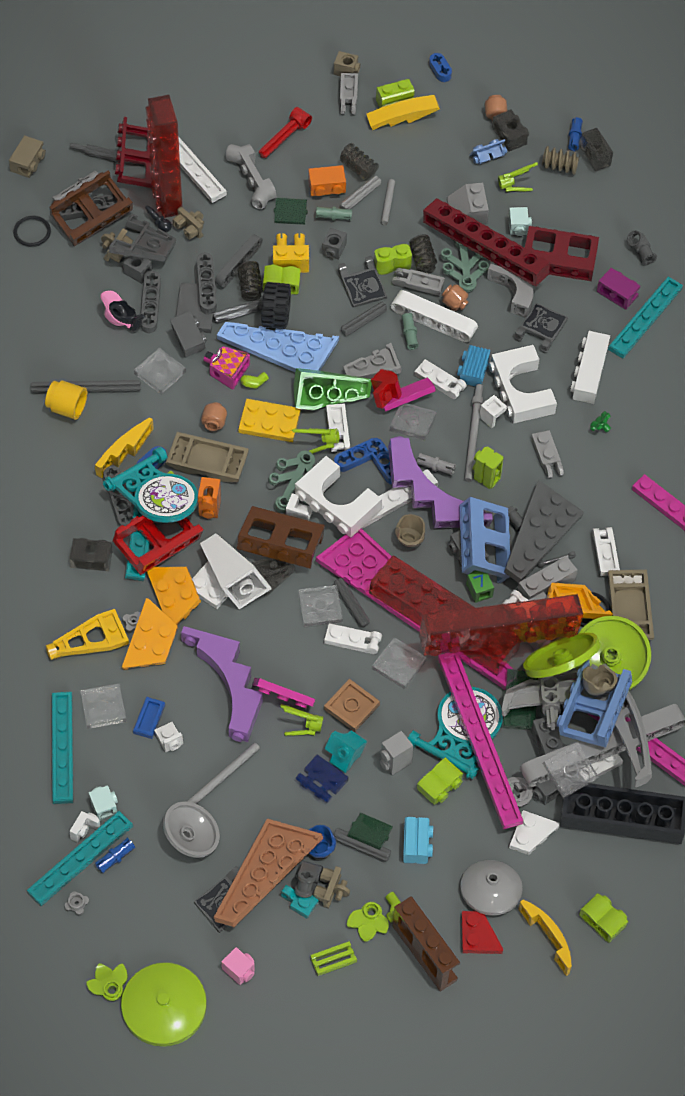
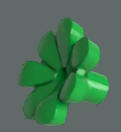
M603 411L601 416L596 418V421H592L590 429L595 431L602 428L605 432H608L611 427L607 424V420L611 415Z

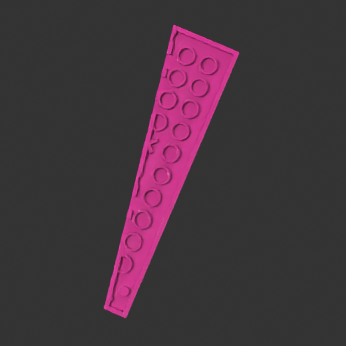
M362 528L352 537H349L347 534L316 557L317 563L339 578H343L352 587L448 652L458 651L461 661L504 690L519 679L520 675Z

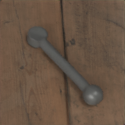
M572 551L564 556L546 561L541 560L538 566L543 568L546 564L556 562L565 556L573 559L576 557V554Z

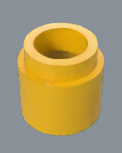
M63 380L60 382L53 381L46 394L45 406L50 408L53 413L77 420L81 416L86 404L87 388Z

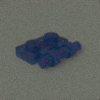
M317 754L304 768V772L308 776L305 777L299 773L296 780L301 783L303 788H308L315 793V797L319 800L323 799L328 803L332 796L327 792L330 790L336 795L348 782L349 777ZM314 781H318L323 786L319 787L314 783Z

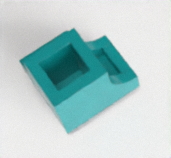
M352 730L345 734L334 731L331 733L325 747L328 752L333 754L329 762L346 773L361 756L367 740Z

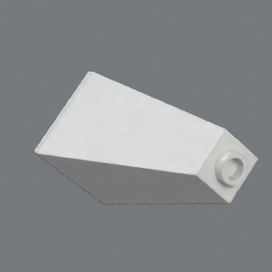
M215 533L200 543L221 588L238 609L243 608L272 589L255 566L218 534Z

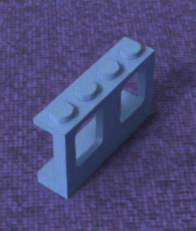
M469 497L459 505L462 573L470 574L477 570L497 576V583H502L510 577L504 573L511 555L508 508ZM483 510L496 513L494 515L495 531L484 526ZM485 544L496 547V565L486 561Z
M587 660L578 669L577 681L572 683L570 698L565 700L563 715L558 717L557 727H559L561 736L606 748L632 684L631 671L623 669L621 675L616 674L618 678L617 684L610 692L606 701L583 696L581 694L584 688L582 673L584 668L590 666L589 660ZM575 711L600 717L594 733L588 734L568 728Z

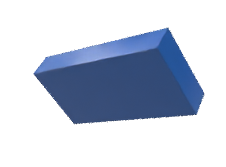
M146 697L133 729V734L153 739L154 730L157 728L165 708V702Z

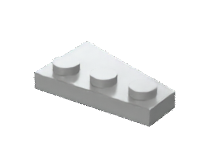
M392 343L387 344L386 348L380 351L378 349L373 351L372 355L366 358L361 357L343 366L344 375L370 379L380 369L389 370L396 374L401 373V366Z

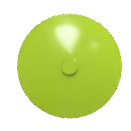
M604 616L592 620L580 630L579 633H594L600 642V649L589 659L590 666L594 664L599 667L602 664H606L612 671L620 675L623 669L631 671L632 684L629 690L635 688L644 679L651 663V647L644 631L637 624L619 616Z
M577 633L559 638L540 647L529 655L523 663L524 670L527 676L532 678H544L567 672L593 657L600 649V642L594 633Z
M156 963L138 971L127 983L121 1000L122 1015L128 1029L139 1040L154 1046H172L190 1038L201 1026L207 1007L205 990L200 980L187 968L174 963Z

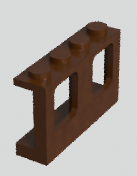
M108 170L96 175L92 181L84 182L76 191H70L63 199L54 201L49 209L52 218L73 246H76L132 211L133 202L129 197L126 198L111 179ZM102 185L107 186L117 200V203L104 211H100L89 196L91 192ZM75 203L83 211L88 221L75 229H70L59 213Z
M252 506L239 532L237 549L311 569L314 553L318 544H321L323 541L325 525ZM252 526L273 531L268 540L250 536L248 533ZM289 535L310 541L305 550L288 546L285 542Z
M412 896L396 905L393 913V928L441 992L457 981L458 977L452 969L459 965L460 961Z

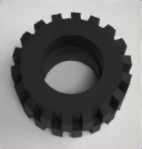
M266 283L261 310V323L263 327L285 329L287 327L291 303L290 284Z

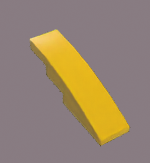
M435 95L396 102L369 112L366 115L372 130H375L388 123L391 127L405 120L411 123L440 110Z
M149 417L134 426L102 455L95 464L96 476L103 478L104 470L111 465L119 467L128 454L135 457L153 431L152 418Z

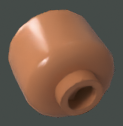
M501 95L490 96L485 101L486 117L493 122L502 121L508 114L506 99Z
M450 284L441 295L443 296L442 302L452 311H457L459 308L463 310L469 303L467 301L468 293L457 284L453 286Z
M217 402L206 405L201 417L202 424L210 431H217L223 428L227 417V410Z

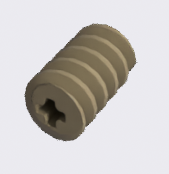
M546 146L542 165L545 163V168L548 169L551 164L552 170H555L558 166L559 171H562L565 167L566 173L572 169V173L575 174L579 157L576 156V152L570 156L569 150L566 151L565 155L562 149L556 153L555 147L549 152V146Z

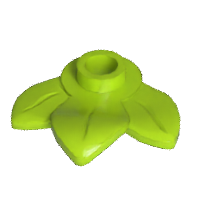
M368 902L364 904L362 909L355 910L350 914L347 920V927L358 928L360 938L367 942L373 939L377 932L386 934L389 922L382 915V909L379 904ZM372 910L375 914L369 915L368 912Z
M99 963L95 971L96 979L87 981V987L90 992L95 995H103L106 1000H118L123 993L122 986L127 981V970L123 964H119L112 970ZM115 989L116 992L114 994H110L109 990Z

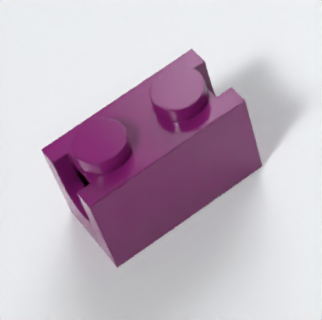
M610 268L599 280L597 292L626 310L639 296L637 291L640 289V285L624 276L621 272Z

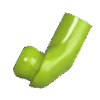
M262 372L257 377L244 375L240 381L245 387L257 389L269 377L265 372Z
M390 892L385 897L391 905L390 912L386 914V917L393 923L394 907L401 902L394 892Z

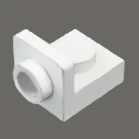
M173 722L154 730L165 752L174 751L183 744V736L181 732L177 731Z
M81 811L70 830L71 840L78 843L81 837L84 838L89 827L97 830L100 827L99 818L93 813L87 814Z

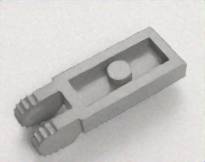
M341 73V114H345V103L352 104L351 112L355 114L358 73Z
M402 268L396 269V277H393L392 283L396 286L440 296L445 282L444 277Z
M550 430L532 434V442L548 478L553 477L551 466H555L559 476L563 475V466Z

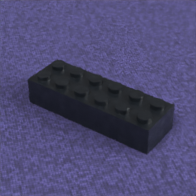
M566 780L560 827L682 844L685 835V797Z

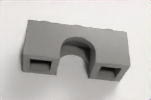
M565 556L520 581L518 591L529 600L542 592L546 594L551 583L572 584L576 581L577 568Z

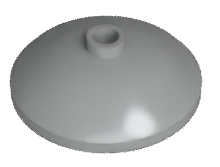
M178 802L173 804L164 815L163 829L172 846L179 852L190 857L201 858L211 854L218 846L220 839L218 825L212 815L203 807L192 802Z
M483 860L471 865L464 872L460 885L464 901L472 909L485 915H501L511 911L519 903L523 889L522 881L517 872L509 865L496 860Z

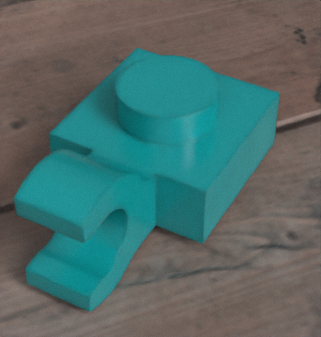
M285 885L281 891V897L292 902L290 909L307 919L319 901L314 896L306 898L298 896L295 890L288 885Z

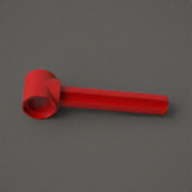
M295 107L289 116L290 122L259 150L261 157L267 158L296 129H306L312 121V116L301 108Z

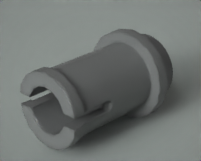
M510 506L508 507L509 520L519 531L523 518L517 512V508Z

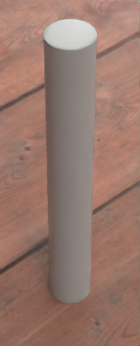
M393 179L388 180L381 224L387 225L395 186V180Z

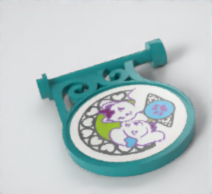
M162 447L154 449L152 451L153 455L113 478L107 476L103 481V486L107 491L118 490L137 507L143 516L157 522L168 523L182 520L192 514L198 504V491L190 480L180 475L163 473L152 465L155 462L162 463L167 460V453ZM128 491L135 492V497Z
M472 687L491 739H494L502 726V708L492 694L481 688ZM449 692L441 700L438 707L437 720L439 730L435 738L430 742H426L420 739L421 734L413 730L408 739L412 743L413 748L418 746L441 760L446 757L454 766L467 774V779H474L479 770L475 765L477 760L475 755L470 759H464L472 755L473 749L451 692ZM444 741L450 742V747H449L447 750H444V751H443V750H440V749H438V748L435 747V745L438 743V746H439L441 749H445V748L447 747V742H445V743H443V742H444ZM461 749H466V750L468 751V752L462 751V752H461V756L459 755V751H460Z

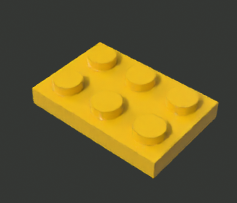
M246 399L238 431L242 434L293 443L295 432H292V429H297L301 409Z

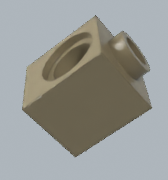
M339 51L334 62V75L341 76V73H359L361 64L358 63V55Z

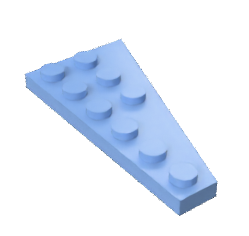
M225 322L217 334V339L296 372V368L321 371L337 345L339 336L324 337L323 334L317 333L316 335H309L302 331L277 328L270 330L263 326L254 328L248 327L247 324Z

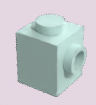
M527 207L509 209L510 235H527L529 226H532V219L528 217Z
M108 786L96 787L89 792L91 805L100 821L110 818L117 813L116 803H118L115 792H110Z

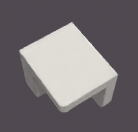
M493 395L481 404L479 418L490 428H493L496 418L507 410V406Z
M292 493L286 507V515L309 521L313 510L310 506L300 504L299 496Z

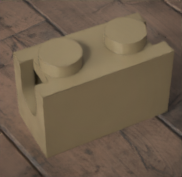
M24 135L9 159L10 172L30 178L32 173L37 170L40 160H43L46 150L42 149L43 141Z

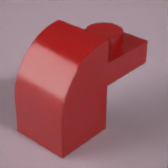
M380 369L371 379L377 408L383 409L392 398L399 399L401 397L402 391L395 372Z

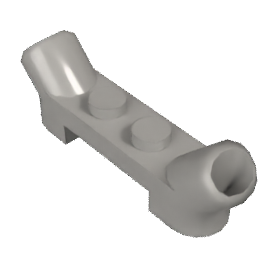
M230 144L226 150V159L241 165L243 175H247L250 187L255 190L251 198L252 205L257 209H264L269 200L277 197L273 183L270 178L265 180L261 178L254 165L255 152L250 144L242 147Z

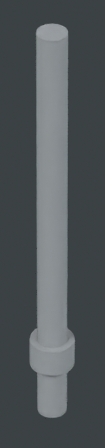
M481 384L476 385L475 396L472 398L473 413L464 479L466 482H471L473 476L472 468L476 451L480 407L483 404V385Z
M257 743L251 745L187 802L197 804L260 749Z

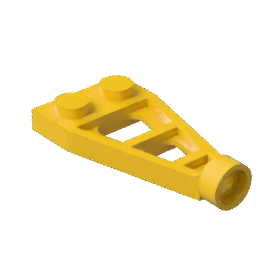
M112 609L92 617L53 641V643L45 645L49 659L53 660L61 656L110 651L128 645L129 639L116 610ZM95 627H100L105 639L100 642H90L86 635ZM81 636L84 642L83 646L74 648L69 646L68 641L70 639Z

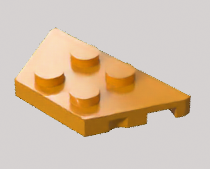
M153 567L147 571L162 611L176 625L182 619H186L190 615L191 610L195 609L201 602L187 567Z
M551 583L548 588L544 610L545 616L597 619L604 616H612L613 614L610 610L605 611L600 606L601 601L585 585Z
M148 598L145 600L122 665L124 670H128L131 667L166 664L178 626Z

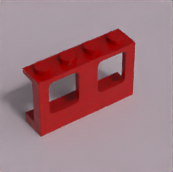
M136 516L128 525H121L115 530L113 542L137 572L142 575L199 540L204 529L199 524L194 527L186 517L177 521L183 531L167 539L153 523V520L145 516ZM135 531H140L154 548L141 557H137L123 541L125 537Z

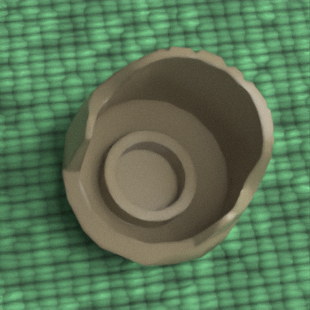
M414 514L402 516L395 528V534L399 543L406 547H416L423 542L425 538V522L421 517Z
M600 665L596 669L587 666L582 673L583 686L591 695L607 694L617 684L618 678L616 673L604 665Z

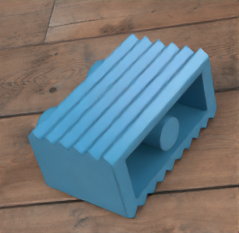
M469 345L468 351L463 352L462 361L464 364L463 366L459 365L457 376H460V379L465 381L467 385L475 387L477 384L482 385L491 350Z

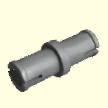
M420 453L418 456L425 460L417 459L418 465L431 468L435 472L438 470L453 475L455 472L448 469V467L456 469V464L443 461L440 457L434 458Z

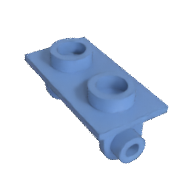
M495 139L486 146L478 145L473 148L469 156H475L473 157L475 164L490 161L489 154H491L493 159L505 156L507 149L502 146L505 139L501 141Z

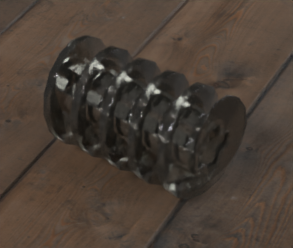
M350 143L343 149L340 161L350 168L351 171L355 172L356 175L360 176L361 179L367 180L371 178L378 170L379 164L374 163L373 159H369L368 155H364L363 151H359L358 147H354V143Z
M422 234L412 238L409 246L416 271L428 274L434 272L437 259L435 258L436 255L429 235Z
M256 261L244 262L237 269L241 296L246 301L259 300L263 292L259 263Z

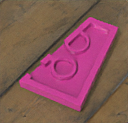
M254 678L252 683L253 686L259 687L258 691L269 695L270 692L278 694L277 698L287 702L289 699L295 700V705L307 708V705L313 707L315 702L314 698L260 678Z

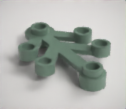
M455 241V246L460 249L461 261L452 255V251L449 248H444L441 251V258L449 262L443 265V273L459 281V286L466 292H472L476 288V280L483 273L488 272L489 263L487 261L479 262L484 257L477 253L468 260L467 247ZM479 262L478 269L470 275V270ZM454 266L462 270L463 275L453 270Z
M301 451L296 458L289 460L280 458L276 462V468L279 471H284L287 467L298 466L296 471L283 474L271 473L268 478L269 484L273 486L290 480L283 496L278 497L274 503V508L277 512H286L287 504L295 489V483L303 477L304 470L307 473L313 468L315 457L311 452ZM271 477H275L277 481H273Z

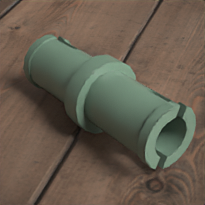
M332 206V208L316 207V218H330L333 221L335 219L351 220L352 209H339L336 206Z
M405 313L401 317L404 326L403 335L406 337L407 348L414 350L419 346L416 336L417 328L414 326L413 314Z

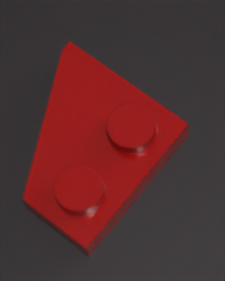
M462 911V953L503 954V947L485 914L477 911Z

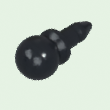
M145 206L147 213L156 220L154 224L158 225L160 230L166 233L169 232L172 228L171 222L168 219H164L163 215L160 216L153 208Z

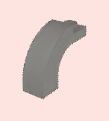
M490 264L487 280L510 288L515 295L511 302L510 313L526 318L532 307V284L498 265Z

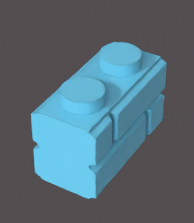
M405 818L404 863L427 864L428 857H432L433 844H429V838H433V826L429 825V818Z

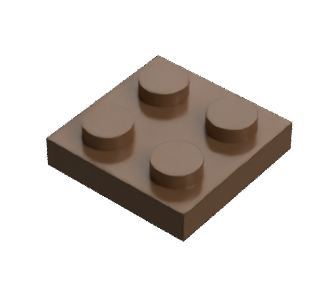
M349 679L324 705V710L355 732L377 709L380 701Z

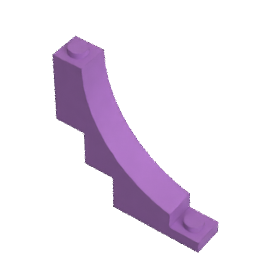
M402 436L390 438L388 448L392 488L411 487L413 508L432 507L433 528H460L459 505L464 501L443 492L425 476L413 456L409 438ZM483 511L484 526L490 527L493 520L492 512Z
M184 626L181 632L182 642L188 646H197V656L207 662L219 674L229 691L232 702L229 737L238 742H248L263 702V693L247 688L251 678V667L236 663L240 653V642Z

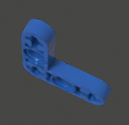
M369 439L337 454L334 458V462L340 466V472L348 471L372 460L386 482L392 485L389 470V450L381 439ZM362 452L364 456L362 458H356L354 456V453ZM386 458L389 460V463L381 464L379 460Z

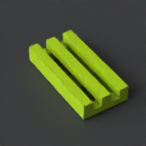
M350 941L310 955L317 976L357 962ZM350 955V958H348V959H346V960H343V961L334 963V964H332V965H329V966H326V967H323V968H319V966H321V965H324V964H327V963H330V962H334V961H336V960H338V959H341V958H344V957Z

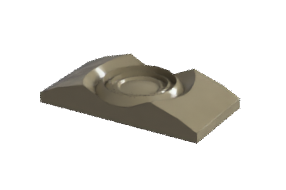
M177 432L166 465L186 474L206 475L210 478L220 479L221 482H239L249 449Z
M609 570L608 586L612 616L631 620L644 631L648 640H654L647 570Z

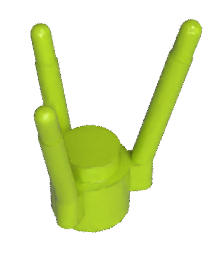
M535 162L513 172L498 176L500 189H505L506 192L533 191L532 188L512 187V185L515 184V176L528 172L529 169L537 166L538 163Z
M337 428L292 429V432L322 434V441L326 442V445L309 450L312 454L327 448H334V444L339 443L340 436Z
M284 704L280 705L284 712L306 718L305 727L309 728V730L285 732V736L307 734L315 736L316 731L321 732L323 716L313 715Z

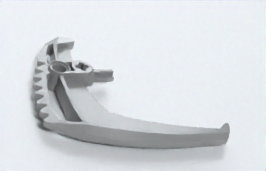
M594 664L591 665V667L598 668ZM574 668L567 672L539 678L538 680L529 679L507 689L502 705V716H506L510 709L541 705L542 712L546 716L547 727L555 730L558 714L561 711L560 704H564L565 700L570 698L572 683L577 681V679H570L578 678V670ZM583 688L581 694L583 696H587L590 698L606 701L608 699L610 692L607 694L596 696L589 694L585 690V688ZM628 691L623 704L625 709H621L615 728L626 747L636 773L635 787L646 784L652 778L651 760L643 721L635 700ZM627 716L630 717L633 727L635 729L637 735L636 739L632 738L630 729L625 720ZM637 747H640L643 761L642 769L640 768V763L637 755Z

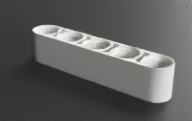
M404 290L398 292L391 304V309L397 314L412 313L414 321L462 342H469L478 328L474 320Z

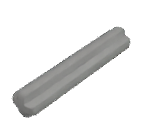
M373 176L341 202L340 208L351 209L381 184V179Z

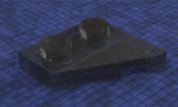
M264 558L252 562L272 588L263 594L264 597L268 596L295 571L294 564L272 558Z

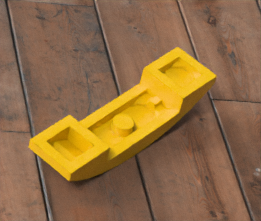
M520 901L518 910L530 926L536 922L540 925L558 950L554 960L566 976L569 975L572 967L571 955L562 932L555 922L540 908L528 901Z

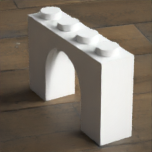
M534 345L492 354L491 362H489L490 372L495 375V385L501 391V401L505 402L507 416L511 417L513 424L552 415L556 412L557 402L551 389L534 393H523L516 390L510 383V380L518 374L538 370L539 357Z
M325 456L295 483V494L299 496L300 501H305L309 504L313 511L323 515L327 522H332L337 526L341 533L352 537L382 510V498L367 488L358 498L346 505H336L326 500L323 494L340 477V466Z

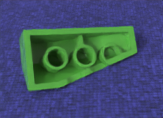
M296 368L293 386L295 408L316 410L326 407V405L370 398L371 379Z

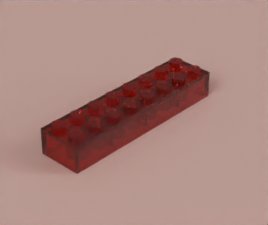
M170 95L148 98V106L145 109L148 118L146 119L149 139L148 147L150 153H152L149 154L150 172L153 176L151 177V184L154 187L151 188L152 196L156 198L157 212H161V216L163 215L164 218L178 215V209L182 207L178 122Z
M394 555L370 582L369 594L496 676L519 650L521 636Z
M578 594L425 614L422 617L419 638L424 656H437L448 652L457 653L463 650L474 651L479 648H495L500 645H515L522 642L532 643L537 640H553L558 637L570 638L578 634L583 611Z

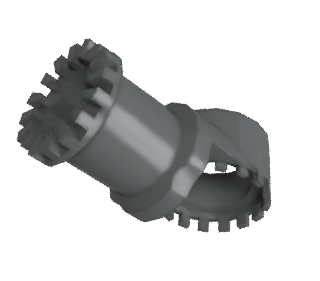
M636 230L630 232L627 237L628 244L633 246L637 254H640L642 263L645 266L649 265V263H654L657 255L652 252L651 245L645 235ZM639 235V241L634 244V237Z

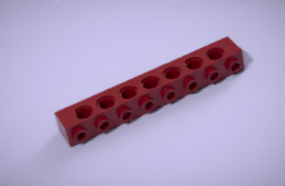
M436 198L423 210V223L536 287L549 275L550 262L545 258L536 255L531 250L506 238L504 235L483 225L460 210L453 208L446 202Z

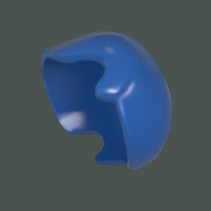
M316 825L309 830L321 833L323 839L309 854L315 858H326L334 851L336 839L329 827Z

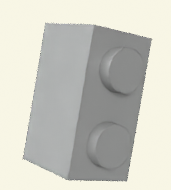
M402 731L382 742L380 752L382 768L385 771L388 770L391 775H394L412 763L413 745Z

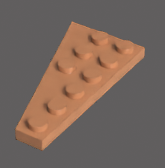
M267 819L214 916L215 922L235 927L323 839L322 834Z

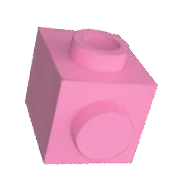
M237 947L221 961L222 970L239 985L244 981L248 982L255 974L254 959L248 953L243 954Z

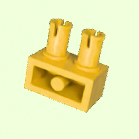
M281 233L277 234L276 245L273 246V264L280 267L294 266L301 269L300 273L309 272V245H305V235L300 233L299 238L298 233L294 235V245H287V235L282 233L281 238Z

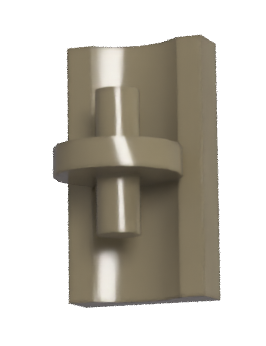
M180 207L178 215L173 219V226L177 229L185 226L184 235L189 240L195 236L200 239L203 237L201 232L204 224L202 220L203 213L200 211L188 213L183 207Z
M123 228L116 239L132 244L133 240L126 236L127 230ZM113 232L110 235L103 234L101 237L103 248L109 247L115 239ZM107 251L103 259L108 262L111 258L119 263L124 255Z
M337 866L334 870L323 868L320 881L329 883L328 888L317 885L314 891V897L323 902V907L328 909L335 893L337 901H341L342 896L347 897L350 894V890L346 887L347 881L342 880L339 884L342 868Z

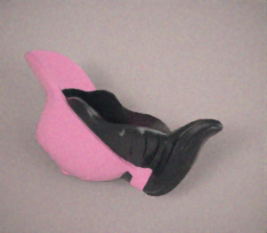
M114 291L101 293L100 297L105 305L104 316L110 323L116 326L125 325L132 331L140 327L142 320L146 317L144 314L136 316L135 309L129 306Z

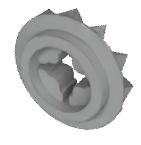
M521 777L507 779L512 792L514 786L518 792H521L519 798L513 794L517 805L521 808L523 805L528 804L533 795L532 787H529L526 780Z

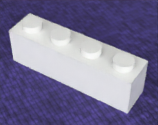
M589 331L587 338H583L581 348H584V352L579 354L578 362L581 364L580 367L576 366L574 377H577V380L572 381L570 392H574L573 400L594 404L610 335Z

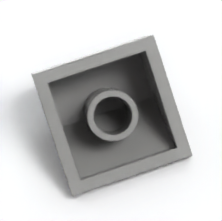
M483 183L465 184L447 197L448 205L482 224H487L489 209Z

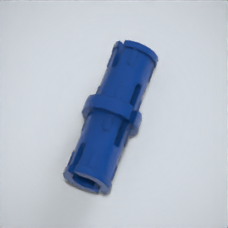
M579 117L572 119L568 135L570 136L568 149L571 151H575V148L576 150L579 149V142L582 138L581 127L583 120Z
M127 837L114 849H109V852L104 857L95 862L96 867L101 873H104L116 862L122 861L121 858L135 848L134 844Z

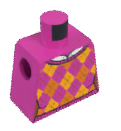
M223 346L217 354L207 351L204 361L210 364V375L234 390L250 365V354Z

